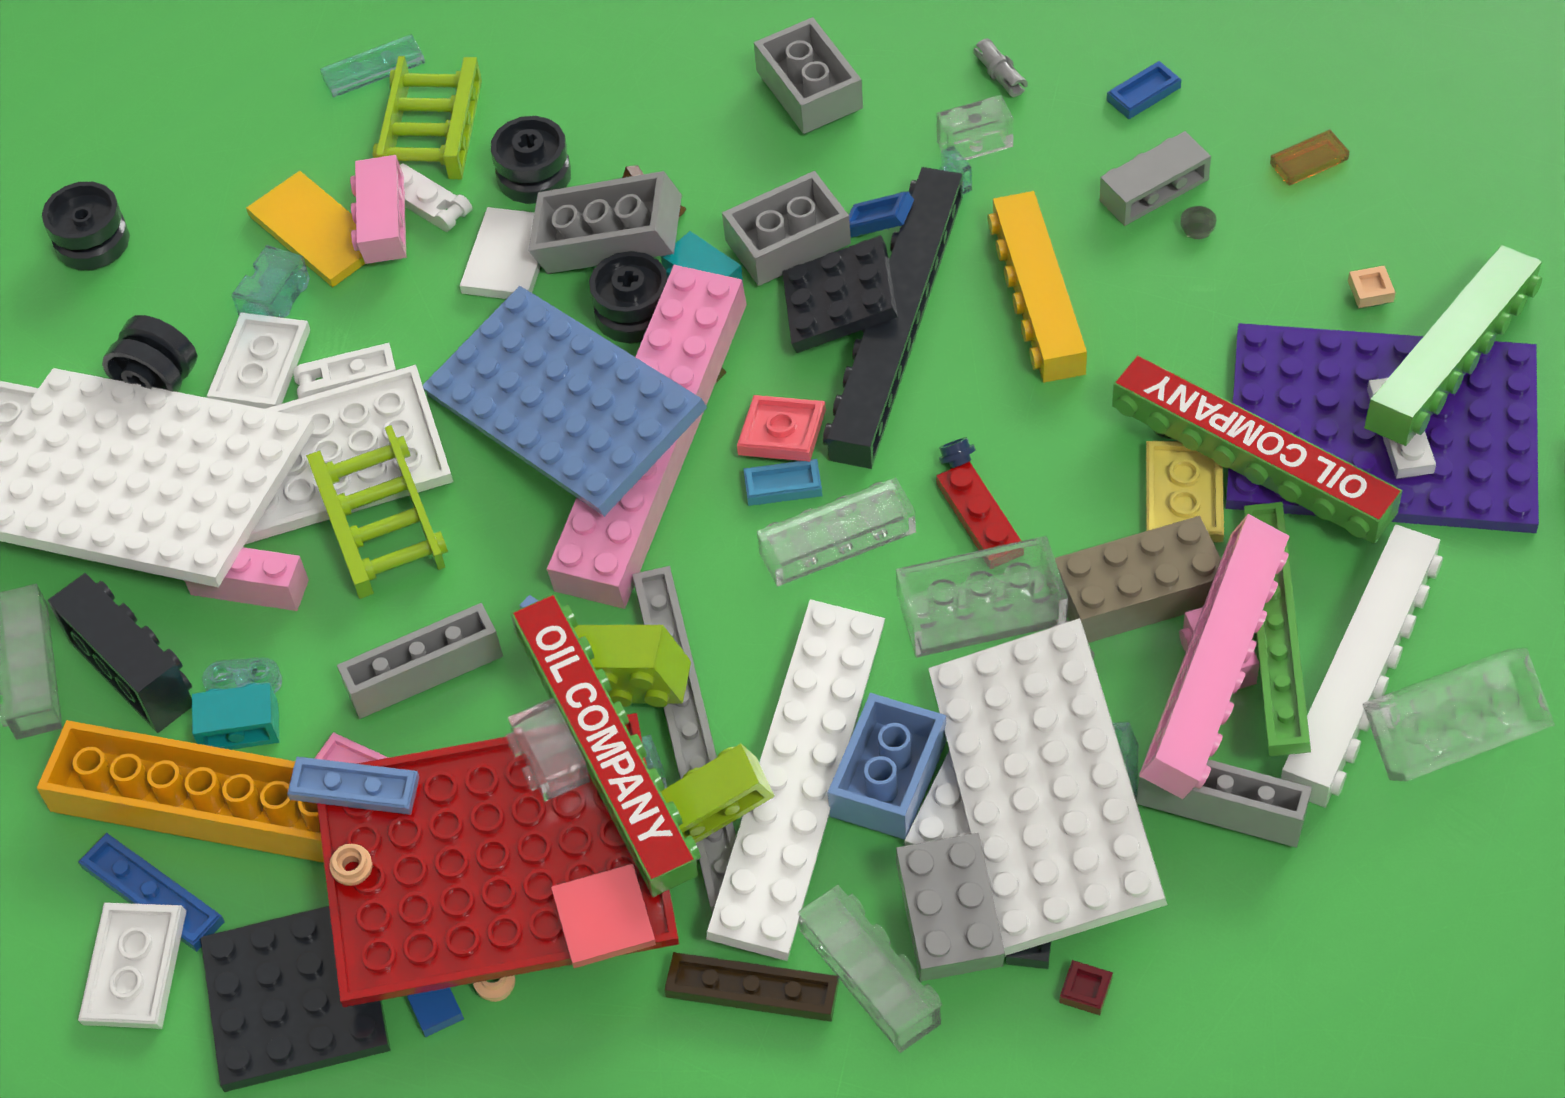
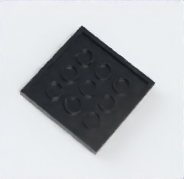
M329 906L201 937L220 1086L224 1092L391 1051L382 1000L343 1007L340 1002Z

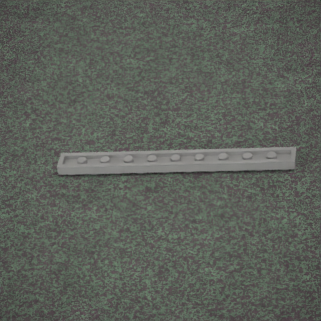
M667 566L633 574V580L644 625H664L691 660L683 704H668L663 707L679 776L682 779L689 770L702 767L717 758L671 568ZM733 822L696 843L701 855L699 861L712 914L736 840Z

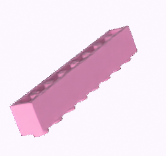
M1250 514L1246 515L1230 535L1139 774L1145 780L1181 799H1184L1194 787L1200 789L1210 774L1211 767L1206 765L1208 758L1215 754L1222 741L1223 736L1218 733L1220 725L1225 724L1233 710L1234 703L1230 702L1231 695L1237 692L1244 680L1245 672L1241 671L1242 665L1249 660L1256 647V642L1252 638L1254 633H1257L1266 619L1267 612L1263 610V607L1274 595L1278 586V582L1274 581L1275 574L1282 570L1289 555L1284 551L1289 535Z

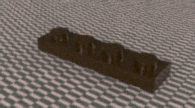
M673 952L665 985V995L668 998L832 1022L839 987V977Z

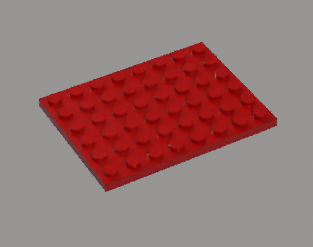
M637 713L628 714L629 723L625 726L630 736L637 734L642 742ZM564 726L357 763L418 771L419 781L411 815L317 803L340 1002L343 1007L572 965L551 887L633 864L656 945L626 954L679 945L670 890L652 897ZM345 844H357L364 847L372 859L370 875L357 885H343L337 882L330 871L332 855L339 847ZM349 862L345 866V870L352 871L358 867L359 863Z

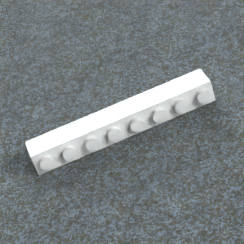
M1396 524L1307 715L1311 753L1290 754L1282 769L1281 779L1312 787L1309 799L1311 803L1326 808L1331 795L1339 796L1347 776V773L1342 770L1346 761L1354 763L1360 749L1361 741L1357 739L1360 730L1366 732L1369 730L1375 714V709L1371 708V705L1375 698L1382 700L1389 683V678L1385 676L1388 667L1396 669L1403 651V647L1399 646L1401 638H1410L1417 619L1416 616L1412 615L1415 607L1422 609L1428 597L1430 587L1426 585L1429 577L1436 579L1443 561V557L1437 555L1440 539Z

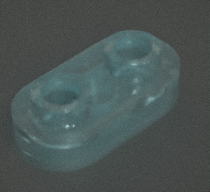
M269 658L231 659L216 661L209 665L203 673L202 681L206 691L216 688L230 689L243 687L250 683H270L275 694L282 685V675L276 662ZM259 672H265L261 676H255ZM222 675H226L225 677H223V678H221V679H217V678H219V677L222 676Z

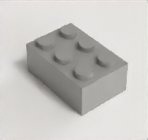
M813 17L754 42L756 71L803 134L863 108L862 79Z
M815 171L722 212L725 241L758 286L782 276V271L825 256L851 244L849 215Z
M979 833L897 847L896 866L920 982L1003 967L1005 951Z

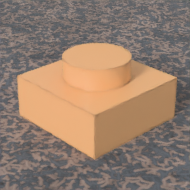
M1385 265L1349 272L1348 283L1358 308L1394 302L1395 290Z

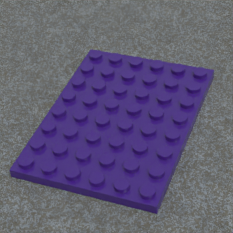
M1238 323L1232 403L1403 490L1398 513L1391 522L1537 533L1539 525L1537 344L1495 341L1487 355L1482 353L1472 374L1466 373L1458 391L1455 394H1448L1441 412L1438 415L1433 413L1430 416L1425 433L1436 462L1434 473L1396 479L1383 437L1364 428L1370 404L1367 387L1369 380L1389 378L1424 336ZM1228 468L1225 509L1244 510V506L1283 502L1284 514L1316 516L1312 511L1303 506L1285 500L1280 494L1263 485L1254 484L1244 475Z

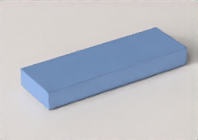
M296 757L287 794L290 800L411 815L419 774L418 771Z

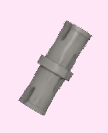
M987 38L979 41L976 46L982 52L974 48L973 53L986 66L989 76L993 80L997 79L1010 96L1017 97L1021 95L1025 89L1020 84L1023 87H1027L1028 82L1013 67V61L1010 57L1002 55L990 39Z

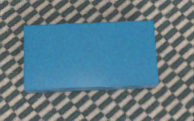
M811 459L810 462L796 461L743 468L748 506L822 496L817 459Z

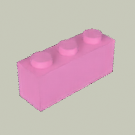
M391 155L355 161V176L350 177L352 193L356 197V202L351 203L352 218L356 224V230L351 232L354 250L361 252L365 264L407 258L404 175L397 156Z
M243 547L219 588L185 581L190 595L298 611L309 579L302 560L298 555Z

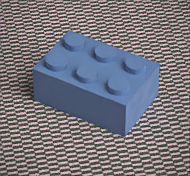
M870 693L827 792L829 807H831L830 817L906 839L947 741L944 731L946 715Z

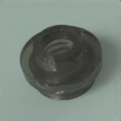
M1193 206L1186 209L1181 215V227L1190 238L1204 239L1216 227V215L1207 207Z

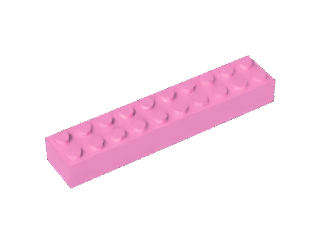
M674 265L635 357L699 396L707 405L747 305L742 279ZM703 413L605 517L576 498L547 567L555 592L622 609L626 608L634 588L633 574L639 573Z

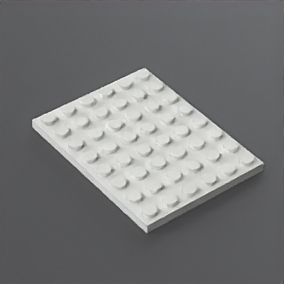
M53 368L0 442V541L219 588L240 550H242L313 433L315 429L313 419L154 387L149 389L138 384H129L123 381Z

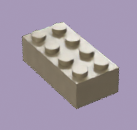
M1196 516L1054 558L1053 586L1069 621L1080 618L1088 643L1185 615V612L1202 608L1221 558L1201 517Z

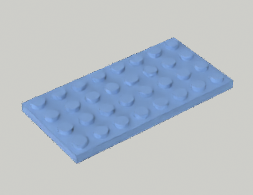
M521 286L422 385L426 394L604 517L707 408L699 396Z

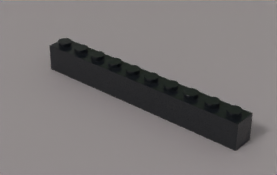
M921 167L918 179L911 181L909 193L914 198V202L900 231H894L890 244V251L892 253L890 258H888L898 317L863 329L862 339L857 338L855 341L852 355L853 365L852 367L847 366L845 369L843 394H837L833 406V416H835L833 423L826 424L823 434V445H828L829 461L868 469L873 467L963 198V175L961 173Z

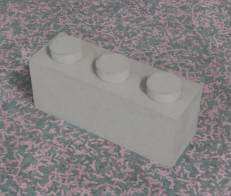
M1184 131L1173 138L1166 139L1155 148L1138 154L1133 160L1118 168L1111 169L1101 176L1099 201L1126 226L1208 181L1211 156Z

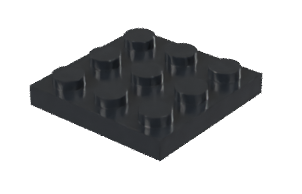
M881 235L782 271L791 344L796 353L898 317L887 247Z

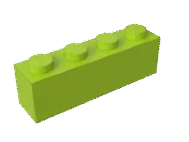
M741 743L735 747L724 749L718 754L717 758L702 767L689 770L682 779L661 791L665 802L673 801L680 813L683 824L679 825V828L684 838L691 835L695 843L705 839L775 797L757 757Z

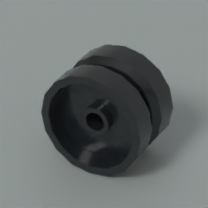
M524 116L508 121L494 134L491 140L492 160L496 167L495 173L498 185L502 193L508 198L524 204H535L538 192L567 187L571 180V165L567 154L565 134L558 124L540 116Z
M93 181L76 182L64 186L52 194L44 204L42 219L45 229L52 241L57 257L66 266L77 270L101 268L118 259L128 247L130 234L114 192L106 185Z
M635 251L621 252L603 259L593 269L589 280L596 324L605 336L614 341L629 344L642 342L667 282L666 269L658 259L647 253Z
M135 315L127 320L119 333L118 340L110 346L104 355L102 366L110 379L129 384H138L149 389L154 387L178 392L181 388L182 380L188 377L195 366L198 355L193 344L174 326L151 316Z

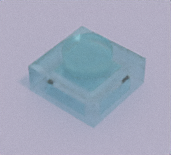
M954 146L942 150V166L939 170L961 173L963 175V195L972 191V167Z

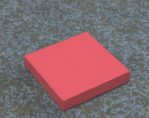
M754 395L737 443L738 455L810 462L826 412L825 401Z
M633 864L551 887L573 969L656 945Z

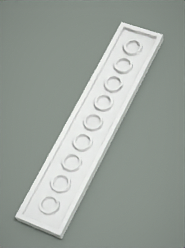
M810 599L759 762L775 797L742 817L707 930L706 940L788 961L830 815L831 807H829L827 792L853 734L883 631L885 618Z

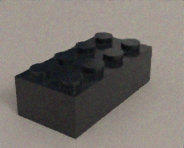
M84 573L47 601L69 643L159 733L192 708V697L189 693L192 685L188 678L180 671L183 665L171 649L168 648L166 651H163L158 646L160 642L148 626L145 625L143 628H140L136 624V616L125 603L118 606L113 601L115 597L103 581H99L96 584Z

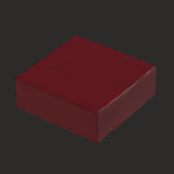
M1072 960L1060 994L1059 1003L1101 1015L1113 979V972Z

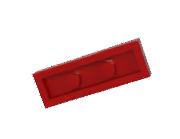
M970 461L936 475L937 486L988 566L1023 552V542Z

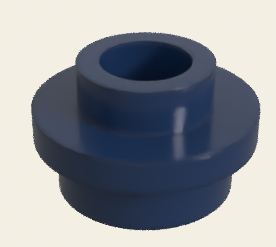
M967 437L951 441L939 447L942 454L939 460L941 464L949 462L951 468L960 466L972 460L970 454L976 451L974 444H969Z

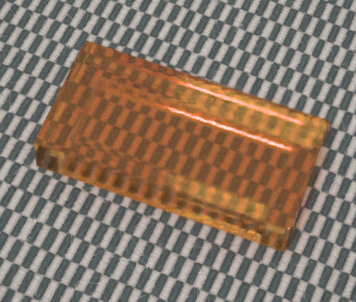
M1329 129L1271 155L1270 164L1290 186L1348 160L1350 151Z

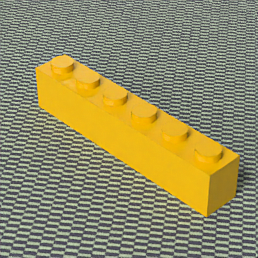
M1031 191L993 198V213L988 214L989 230L991 235L997 234L996 250L999 261L1005 260L1007 265L1004 266L1005 281L1007 287H1013L1015 291L1012 294L1015 313L1022 314L1023 316L1021 330L1024 341H1030L1032 345L1029 352L1033 369H1039L1043 383L1086 375L1087 350L1035 192Z

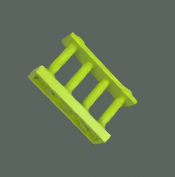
M398 56L396 68L390 72L391 90L379 143H375L373 146V158L396 155L398 161L440 162L441 165L446 166L449 179L462 180L482 83L477 57H464L461 71H456V74L409 73L405 56ZM409 87H451L457 90L456 95H452L451 98H407ZM404 111L451 112L452 115L451 120H446V123L401 122ZM398 136L446 137V145H441L440 148L396 147Z
M392 425L385 427L389 445L333 464V461L325 463L321 451L306 455L360 599L374 594L370 581L376 579V574L431 554L434 557L438 570L445 568L442 554L448 552L441 531L433 533L405 458L411 456L404 436L396 437ZM396 459L402 476L345 496V493L337 495L333 484L340 482L339 478L385 461ZM408 490L414 508L359 528L357 525L349 527L345 516L352 514L351 510ZM420 522L427 540L370 560L369 557L361 560L357 548L363 547V542Z

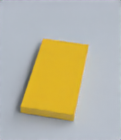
M300 170L246 207L248 215L331 287L336 286L365 265L361 252L355 251L353 247L351 232L356 230V224L353 221L352 214Z

